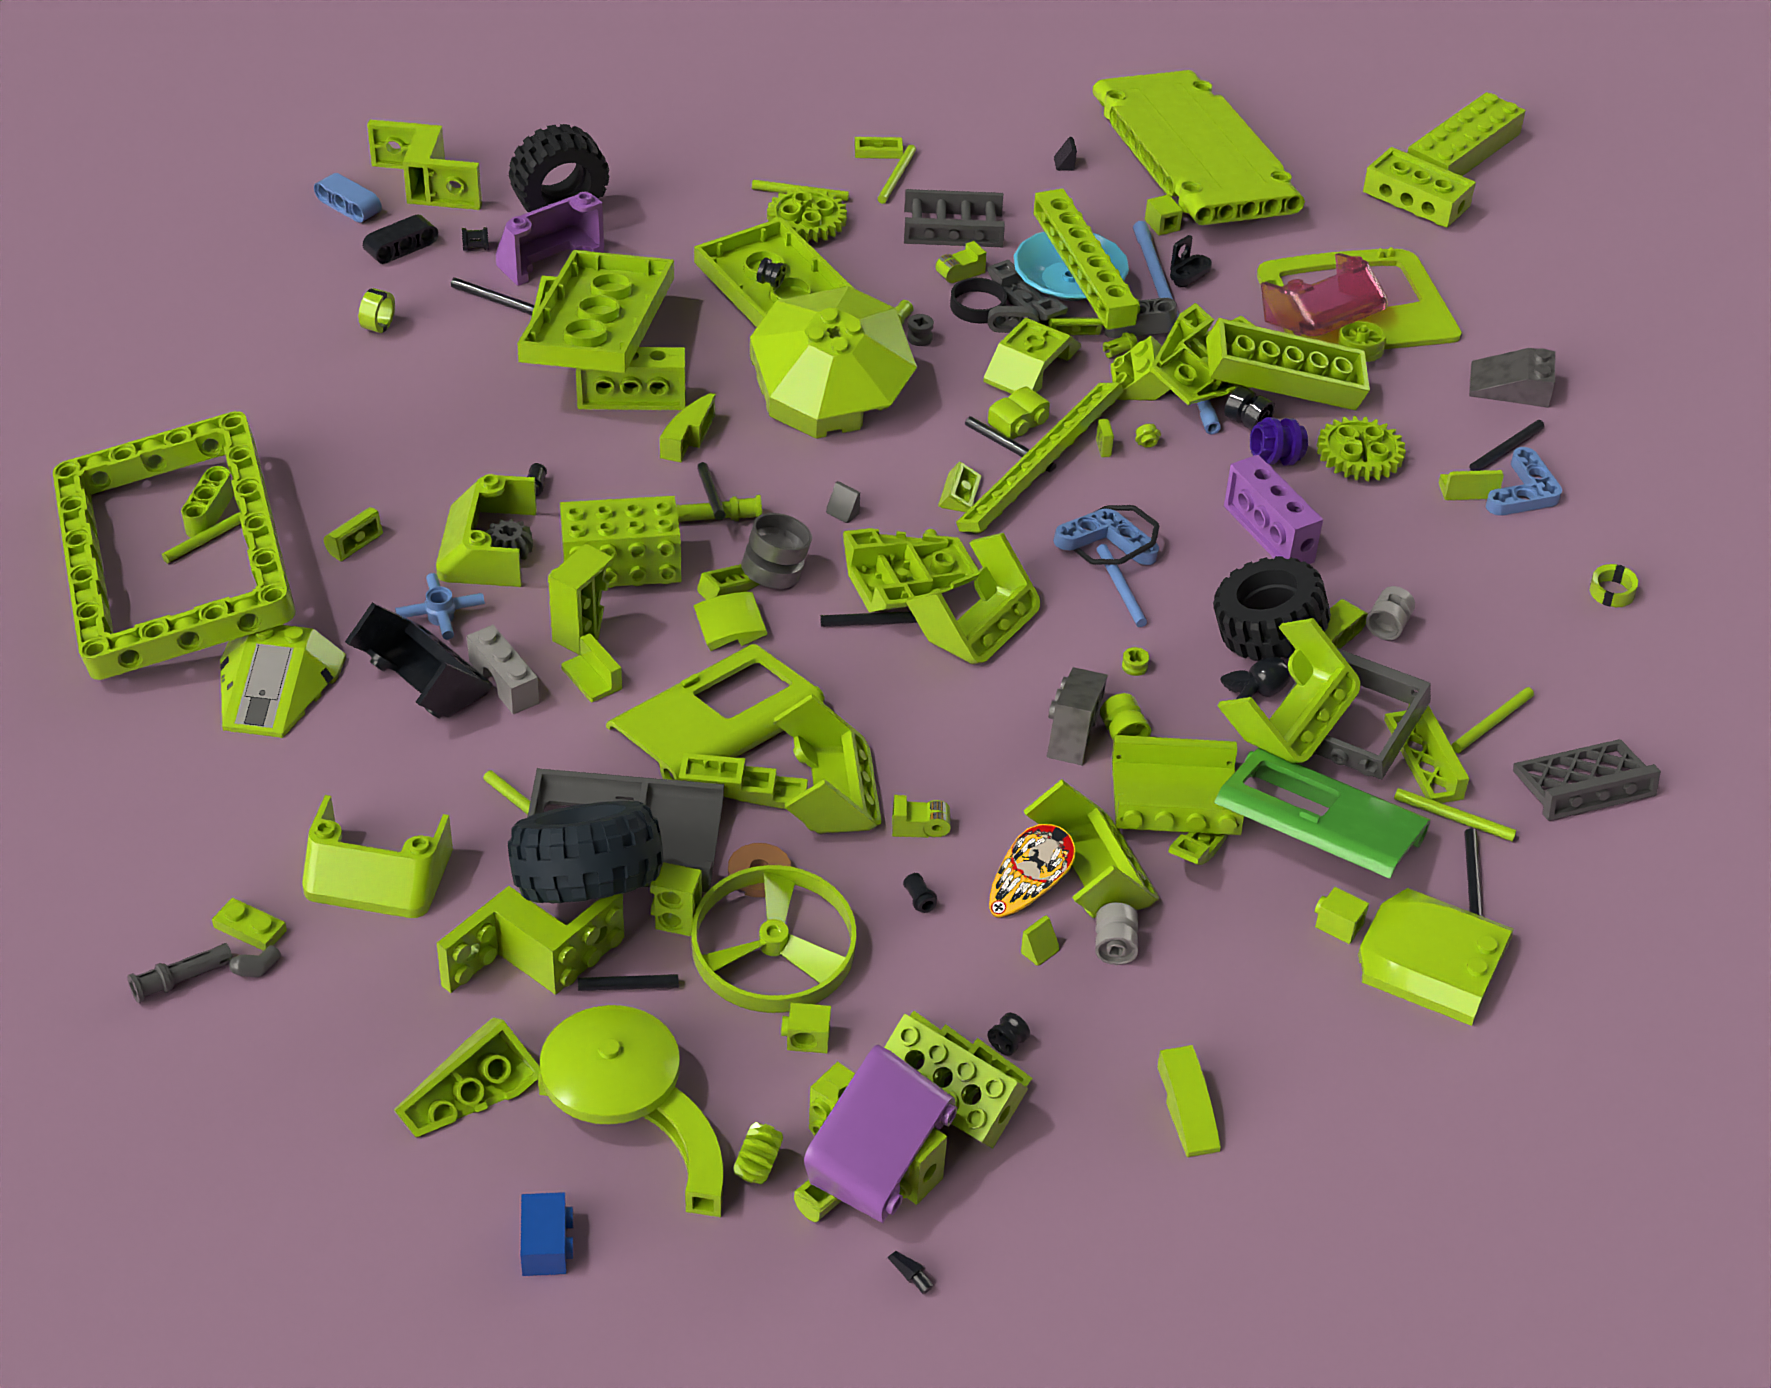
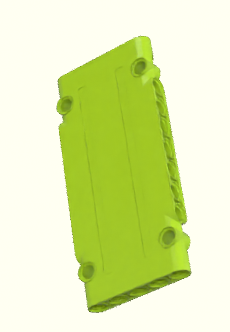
M1192 70L1099 80L1094 84L1092 92L1100 104L1104 106V117L1110 119L1114 130L1162 190L1171 197L1179 196L1178 205L1184 213H1189L1197 224L1209 225L1298 213L1303 208L1305 199L1292 185L1291 174L1284 171L1281 162L1222 95H1214L1212 93V84L1201 80Z

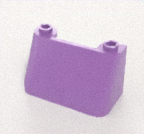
M580 192L567 199L513 217L506 223L496 251L497 267L519 286L529 282L528 273L533 272L532 263L568 249L571 251L588 250L604 253L602 202L589 192Z
M875 1045L866 1056L806 1151L804 1164L810 1184L883 1223L888 1214L893 1215L898 1210L903 1198L899 1194V1183L933 1128L941 1129L944 1125L949 1126L954 1120L958 1109L955 1098L890 1050L880 1045Z

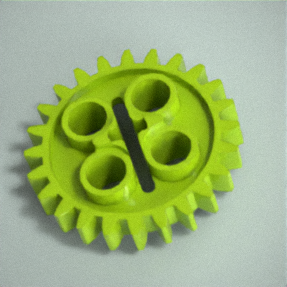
M796 187V192L787 189L786 194L778 193V198H772V202L768 203L767 219L769 222L782 217L807 243L809 239L818 242L819 238L828 240V235L836 237V232H842V227H846L847 210L846 204H842V199H836V194L828 196L827 190L820 193L819 188L810 191L809 187H806L805 191H801Z
M1344 416L1342 422L1334 419L1332 425L1327 423L1325 429H1321L1317 441V454L1321 455L1320 461H1327V468L1335 467L1334 473L1345 472V478L1354 475L1357 481L1360 476L1369 481L1370 476H1373L1375 479L1380 480L1381 474L1389 478L1390 472L1397 473L1398 467H1402L1406 449H1404L1405 442H1401V435H1395L1396 429L1387 430V423L1378 425V419L1368 422L1367 417H1364L1363 420H1358L1356 416H1353V419L1349 421Z

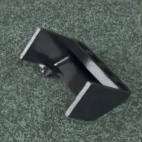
M373 602L345 641L348 645L372 657L370 663L378 669L385 671L389 668L398 673L421 693L416 703L439 719L442 715L450 717L484 697L493 686L492 682L429 630Z

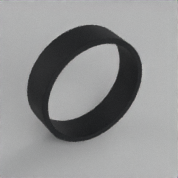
M967 278L956 283L951 290V311L958 318L970 323H988V313L992 308L973 309L960 304L956 298L964 293H989L1001 301L997 306H1006L1007 292L1004 287L987 278Z

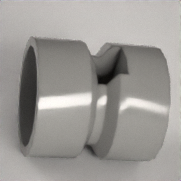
M1396 586L1387 587L1382 590L1366 618V625L1369 631L1374 636L1384 640H1393L1399 637L1415 609L1413 596L1407 590Z
M1115 902L1106 904L1097 911L1095 953L1103 962L1113 965L1127 964L1137 956L1138 914L1133 907Z

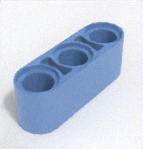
M333 173L314 184V192L322 203L356 222L361 223L382 210L381 202L376 194L339 173Z

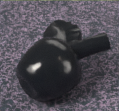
M1267 657L1256 662L1249 672L1245 670L1233 671L1223 675L1220 681L1229 691L1232 690V692L1240 693L1236 699L1252 697L1257 691L1262 696L1271 697L1288 684L1291 676L1284 660L1279 657Z

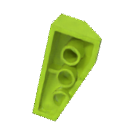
M493 1017L466 1039L394 1111L414 1137H419L451 1124L471 1113L480 1112L493 1104L519 1096L538 1080L540 1066L506 1022Z

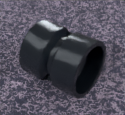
M1238 386L1229 396L1224 413L1228 418L1238 423L1243 422L1245 427L1252 430L1264 418L1273 417L1275 403L1261 395L1256 396L1255 392L1244 386Z

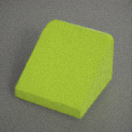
M1043 916L1023 931L1021 954L1035 965H1041L1059 951V943L1048 916Z

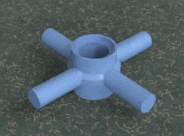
M430 573L426 576L429 590L426 592L425 602L395 608V613L405 618L427 614L429 622L440 626L442 637L449 640L454 637L451 622L454 619L455 610L485 604L483 593L453 598L450 589L440 586L437 574Z

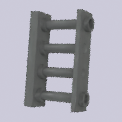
M905 189L904 212L912 213V218L905 217L904 244L966 246V243L975 241L980 247L1003 248L1005 221H996V216H1002L1004 194L996 192ZM922 213L937 214V218H922ZM947 214H960L961 219H947ZM971 215H985L986 220H971Z

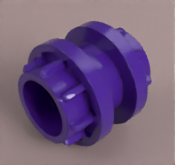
M1266 417L1261 422H1258L1251 431V453L1253 456L1259 455L1269 465L1276 464L1280 459L1283 466H1292L1297 461H1300L1307 452L1308 434L1305 427L1300 426L1296 419L1284 418L1279 421L1274 417Z

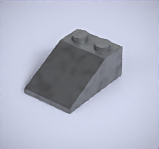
M1525 348L1473 360L1471 363L1469 396L1548 408L1555 384L1556 351L1544 348Z

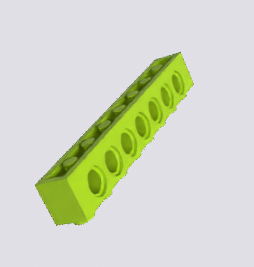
M1063 188L1035 193L1033 214L1106 330L1136 325L1137 314L1140 313L1138 299L1134 298L1130 292L1129 285L1121 278L1119 270L1114 267L1110 256L1102 249L1100 241L1093 235L1091 227L1084 221L1082 213L1074 206L1072 198H1069Z

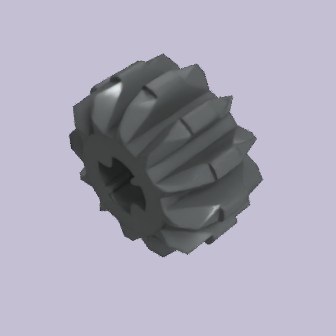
M511 518L505 522L500 519L499 524L492 523L490 524V529L485 531L492 538V547L519 549L520 559L523 560L527 559L528 554L532 552V532L530 527L524 525L523 521L514 522Z

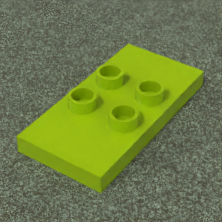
M782 217L694 246V263L756 327H758L777 300L847 286L854 288ZM764 258H769L776 264L781 262L786 265L785 278L778 289L773 288L770 283L762 284L757 282V271ZM839 330L828 331L830 338L840 337Z
M573 250L517 342L518 362L625 373L674 280V259Z

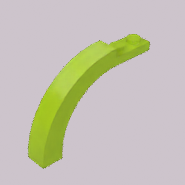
M539 1067V1071H538L539 1095L548 1096V1095L546 1094L545 1090H544L543 1085H542L541 1075H540V1067ZM675 1087L666 1101L657 1109L645 1115L644 1118L654 1123L668 1135L684 1159L688 1171V1181L685 1190L686 1212L721 1217L723 1206V1161L717 1137L702 1111L688 1096Z

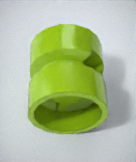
M1116 694L1108 698L1101 706L1100 716L1107 730H1109L1113 741L1114 735L1151 736V728L1144 714L1141 713L1135 697L1131 694Z

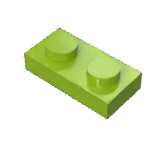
M233 897L212 918L214 928L262 951L269 945L273 946L287 931L286 922Z

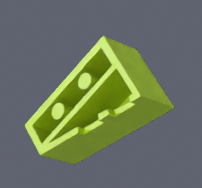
M585 543L548 575L553 642L581 655L580 637L591 633L596 640L599 639L604 606L600 605L602 590H608L609 582L605 580L607 566L613 565L614 557Z

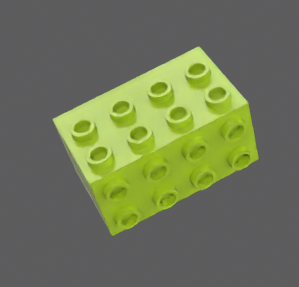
M675 495L560 502L563 562L586 543L614 557L613 565L607 566L605 580L609 582L608 588L614 586H641L644 584L682 582L681 538Z

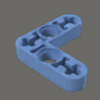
M1518 447L1513 452L1511 466L1524 484L1491 490L1485 507L1494 515H1508L1553 507L1559 503L1562 488L1533 449ZM1531 475H1537V476H1540V477H1542V478H1535V477H1532ZM1518 496H1524L1530 500L1521 499Z
M1100 509L1057 526L1053 542L1056 547L1070 551L1107 538L1124 553L1129 554L1149 543L1151 538L1117 511ZM1156 543L1153 547L1132 559L1143 565L1155 563L1159 552V545Z

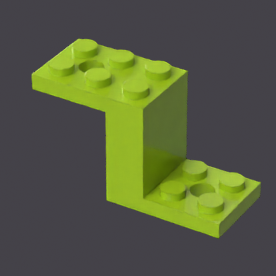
M369 119L367 127L371 164L374 167L404 169L407 204L473 210L481 209L482 196L479 163L445 160L443 129L441 125ZM389 142H396L401 148H393ZM456 181L461 187L455 188L449 182Z
M506 887L436 943L441 986L450 993L453 992L460 985L466 984L472 975L482 967L492 963L499 954L556 995L563 988L572 985L582 972L588 967H593L600 957L622 942L624 938L623 894L598 899L566 926L532 901H528L512 887Z

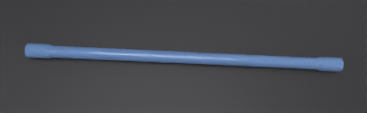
M1138 221L1133 225V230L1141 246L1159 298L1173 299L1155 251L1148 225L1145 221ZM1210 399L1198 402L1200 417L1206 433L1215 434L1219 432L1221 425Z

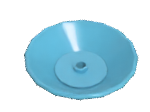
M1045 232L1036 233L1019 245L1014 254L1015 271L1026 284L1044 294L1065 301L1087 299ZM1093 233L1095 238L1100 241L1104 252L1110 256L1112 264L1119 270L1120 276L1124 281L1129 272L1127 256L1116 243Z

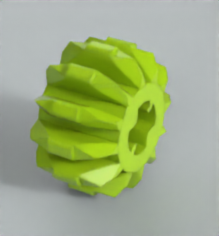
M755 1122L750 1125L733 1167L734 1174L750 1183L754 1182L761 1185L766 1182L783 1141L782 1132L766 1123Z

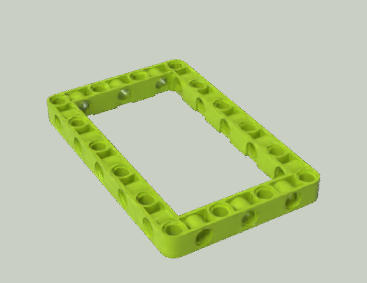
M233 411L69 459L59 463L53 469V480L78 650L91 678L96 680L107 679L283 625L295 616L296 610L255 439L246 415L243 412ZM226 455L228 468L233 478L231 482L235 500L241 513L239 517L242 531L249 548L247 553L251 571L257 586H255L253 591L232 598L228 596L196 606L194 609L172 616L169 614L114 633L91 495Z

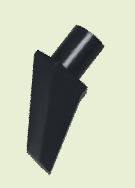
M898 1251L893 1252L887 1257L909 1283L913 1282L922 1294H925L934 1286L923 1272L926 1269L924 1265Z

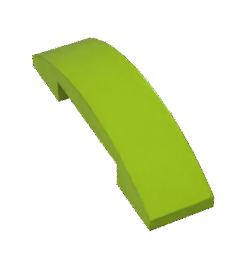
M1191 832L1187 835L1180 834L1169 847L1168 852L1197 865H1203L1217 853L1228 837V834Z

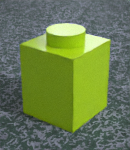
M1169 194L1147 199L1145 221L1158 236L1180 231L1183 210Z
M1334 886L1327 897L1321 896L1315 907L1314 912L1318 914L1315 928L1350 944L1365 923L1369 903Z

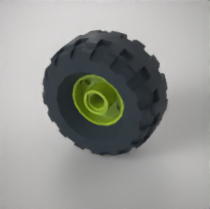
M604 801L573 805L537 813L517 821L511 828V838L508 841L509 861L514 885L519 887L524 898L535 903L580 902L631 892L655 881L660 874V864L664 861L658 819L652 816L648 805L639 801Z

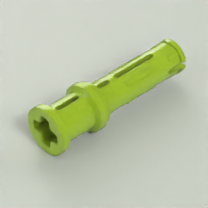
M757 494L754 498L742 499L732 496L730 501L721 502L726 514L725 518H731L734 522L739 521L740 518L762 515L760 494ZM710 503L676 504L678 522L715 519Z

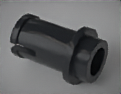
M534 463L530 466L527 476L535 477L536 496L543 492V481L547 474L546 467L539 463Z
M919 873L908 875L904 879L903 885L913 899L912 905L915 910L922 913L932 911L937 904L935 892L928 889L923 877Z

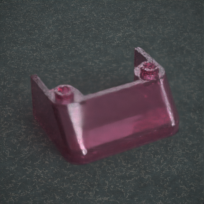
M1342 253L1335 254L1337 274L1316 283H1303L1301 279L1290 280L1287 285L1282 287L1268 282L1261 283L1265 322L1308 336L1323 335L1385 310L1388 307L1387 295L1366 260H1363L1360 256L1352 257Z

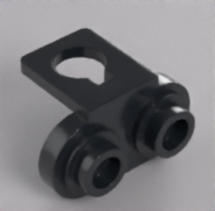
M1187 235L1173 245L1170 278L1178 287H1187L1190 283L1205 276L1211 270L1212 261L1209 257L1199 254L1190 256L1193 239L1191 235ZM1183 245H1185V249H1184L1183 253L1181 254V258H1180V257L1178 256L1179 250L1181 249V247H1182Z

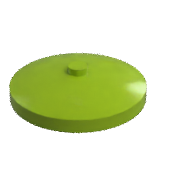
M621 1005L592 1007L569 1016L549 1034L540 1055L541 1081L550 1100L566 1114L595 1124L625 1123L651 1113L671 1095L676 1086L680 1070L678 1045L667 1026L645 1011Z

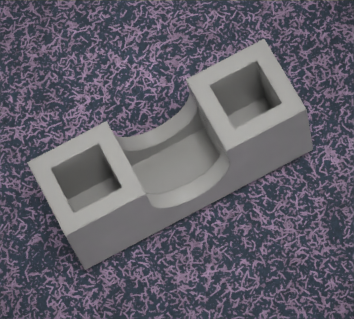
M494 625L467 635L469 662L486 678L493 675L498 689V697L512 714L539 704L538 677Z

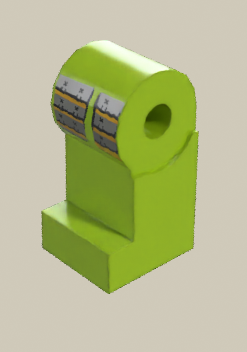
M975 241L966 243L965 250L953 255L945 254L941 256L936 262V271L949 283H955L983 274L986 270L987 252Z
M894 794L892 837H943L950 832V806L940 800H932L927 803L907 801V795Z

